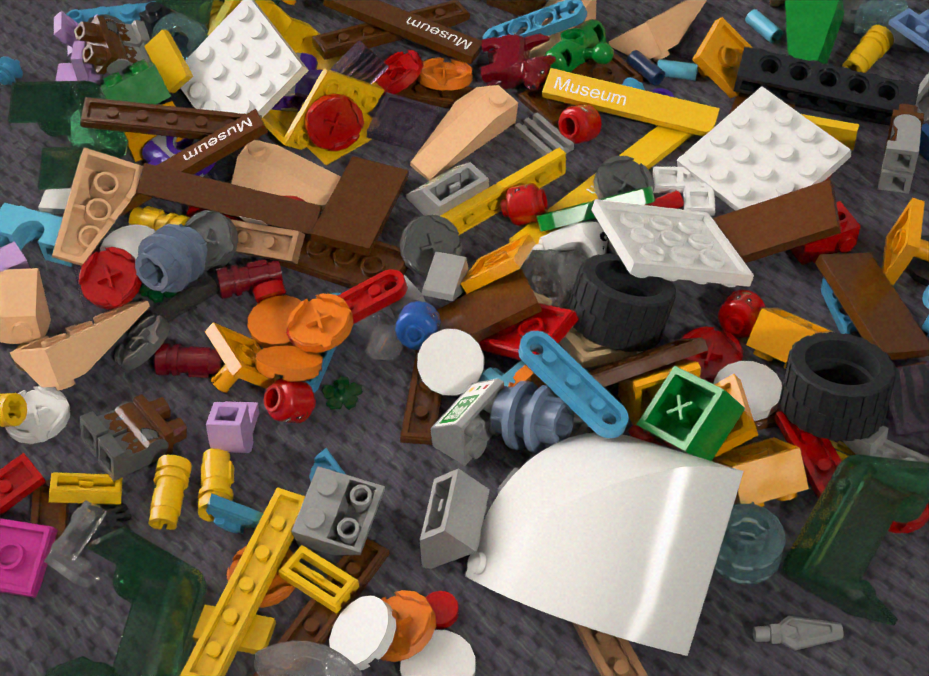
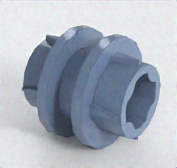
M167 224L141 241L138 246V257L135 261L136 275L152 290L161 291V293L165 291L173 293L181 291L190 282L197 280L203 274L208 251L207 242L191 227H184L182 224Z
M520 381L514 387L504 386V389L498 393L492 406L490 419L493 430L496 433L502 434L505 445L510 449L520 450L526 447L532 454L537 455L551 445L570 437L574 423V411L547 385H542L538 388L531 381Z

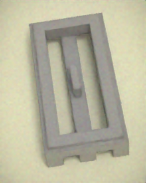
M538 112L533 114L532 120L528 117L524 120L523 125L521 123L515 125V132L543 156L552 152V150L527 129L533 131L553 150L560 147L566 154L574 150V143L565 138L556 127Z

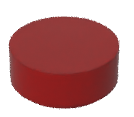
M281 280L264 282L253 289L256 302H261L273 296H282L286 293L283 281Z
M435 591L425 597L436 615L435 629H445L456 622L459 615L458 602L451 593Z

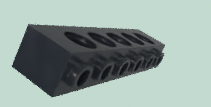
M744 47L733 91L752 95L762 86L784 103L872 123L890 125L893 109L898 110L899 104L916 105L920 85L912 84L906 80L881 77L874 73L857 72L847 67L830 66L815 60L808 61L794 58L788 54L767 52L761 48Z

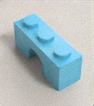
M8 203L2 205L0 208V248L15 241L21 251L28 242L39 239L38 244L45 260L70 267L73 265V263L52 257L62 217L48 212L43 213L31 210L24 206Z

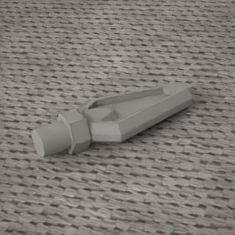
M790 615L780 623L753 627L754 642L782 643L794 651L841 640L844 637L841 623Z

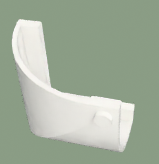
M595 432L569 437L544 449L526 462L500 491L483 521L480 544L477 552L470 554L468 558V568L465 577L508 598L567 621L632 642L688 656L744 471L623 434L616 438H604Z

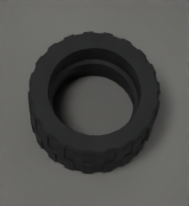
M598 254L593 255L591 258H586L581 263L567 309L576 312L579 320L573 328L588 340L613 350L641 352L654 348L661 341L677 293L672 281L653 276L646 278L635 277L629 273L619 255Z
M821 332L811 336L808 335L795 342L789 351L780 394L781 409L791 423L797 425L804 432L813 434V436L832 441H854L855 439L867 438L869 435L879 431V428L883 426L896 379L895 364L891 361L890 356L883 352L880 347L861 337L837 332Z

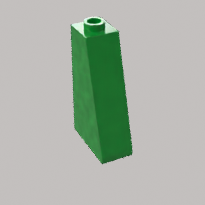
M785 0L788 55L808 61H819L827 65L844 17L843 0Z

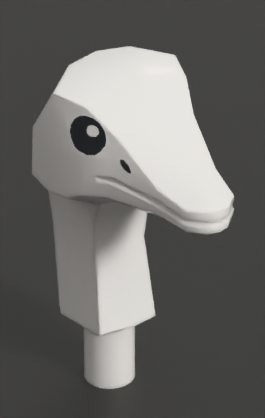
M598 222L574 223L540 237L539 244L533 247L526 261L541 256L544 260H547L563 251L569 250L579 251L587 258H591L593 255L607 254L610 240Z

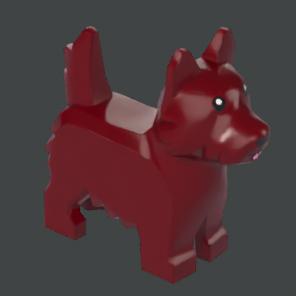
M539 33L524 38L518 34H507V36L483 39L482 51H488L489 65L481 67V77L484 83L489 82L487 86L499 85L504 90L515 88L525 83V87L530 91L538 90L539 86L545 84L550 68H552L551 65L556 61V57L548 55L529 58V51L536 46L548 42L550 38Z

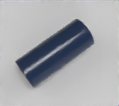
M634 50L628 55L627 64L650 83L656 86L663 81L665 72L641 52Z

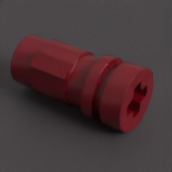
M266 260L255 261L237 268V265H233L229 270H227V267L216 269L222 299L230 298L235 293L237 296L243 295L242 292L253 291L254 287L271 280L283 281L279 260L267 262Z
M163 343L155 352L156 375L169 376L172 373L173 376H180V373H188V377L210 378V375H216L225 365L217 350L211 347H182L181 344H174L172 347L170 343Z

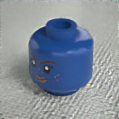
M416 301L404 306L395 326L398 340L409 349L420 350L423 342L433 333L439 331L441 324L439 313L435 307L427 302Z

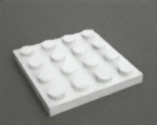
M243 0L185 60L193 77L181 87V90L195 109L247 114L256 109L263 118L309 70L255 0Z
M761 86L677 159V166L684 167L691 172L692 177L701 184L704 182L714 190V195L736 211L825 181L851 157V150Z
M595 199L592 212L625 267L633 276L638 278H646L648 276L662 277L668 281H677L678 279L691 280L698 284H706L707 282L720 283L727 287H736V285L750 287L754 277L753 273L709 213Z

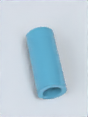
M757 9L747 14L745 22L768 42H774L772 37L776 40L782 38L783 31Z
M664 59L658 60L657 66L665 72V77L696 81L697 64Z

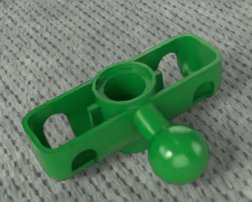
M589 19L577 28L563 31L561 33V41L548 50L544 56L551 55L556 57V61L551 65L552 68L571 72L588 59H594L596 63L601 65L610 63L614 57V50L610 44L606 43V32L602 23L595 19Z

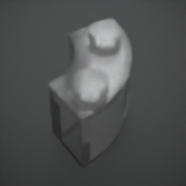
M281 642L265 647L255 653L254 668L259 676H364L359 668L346 656L328 646L315 642Z

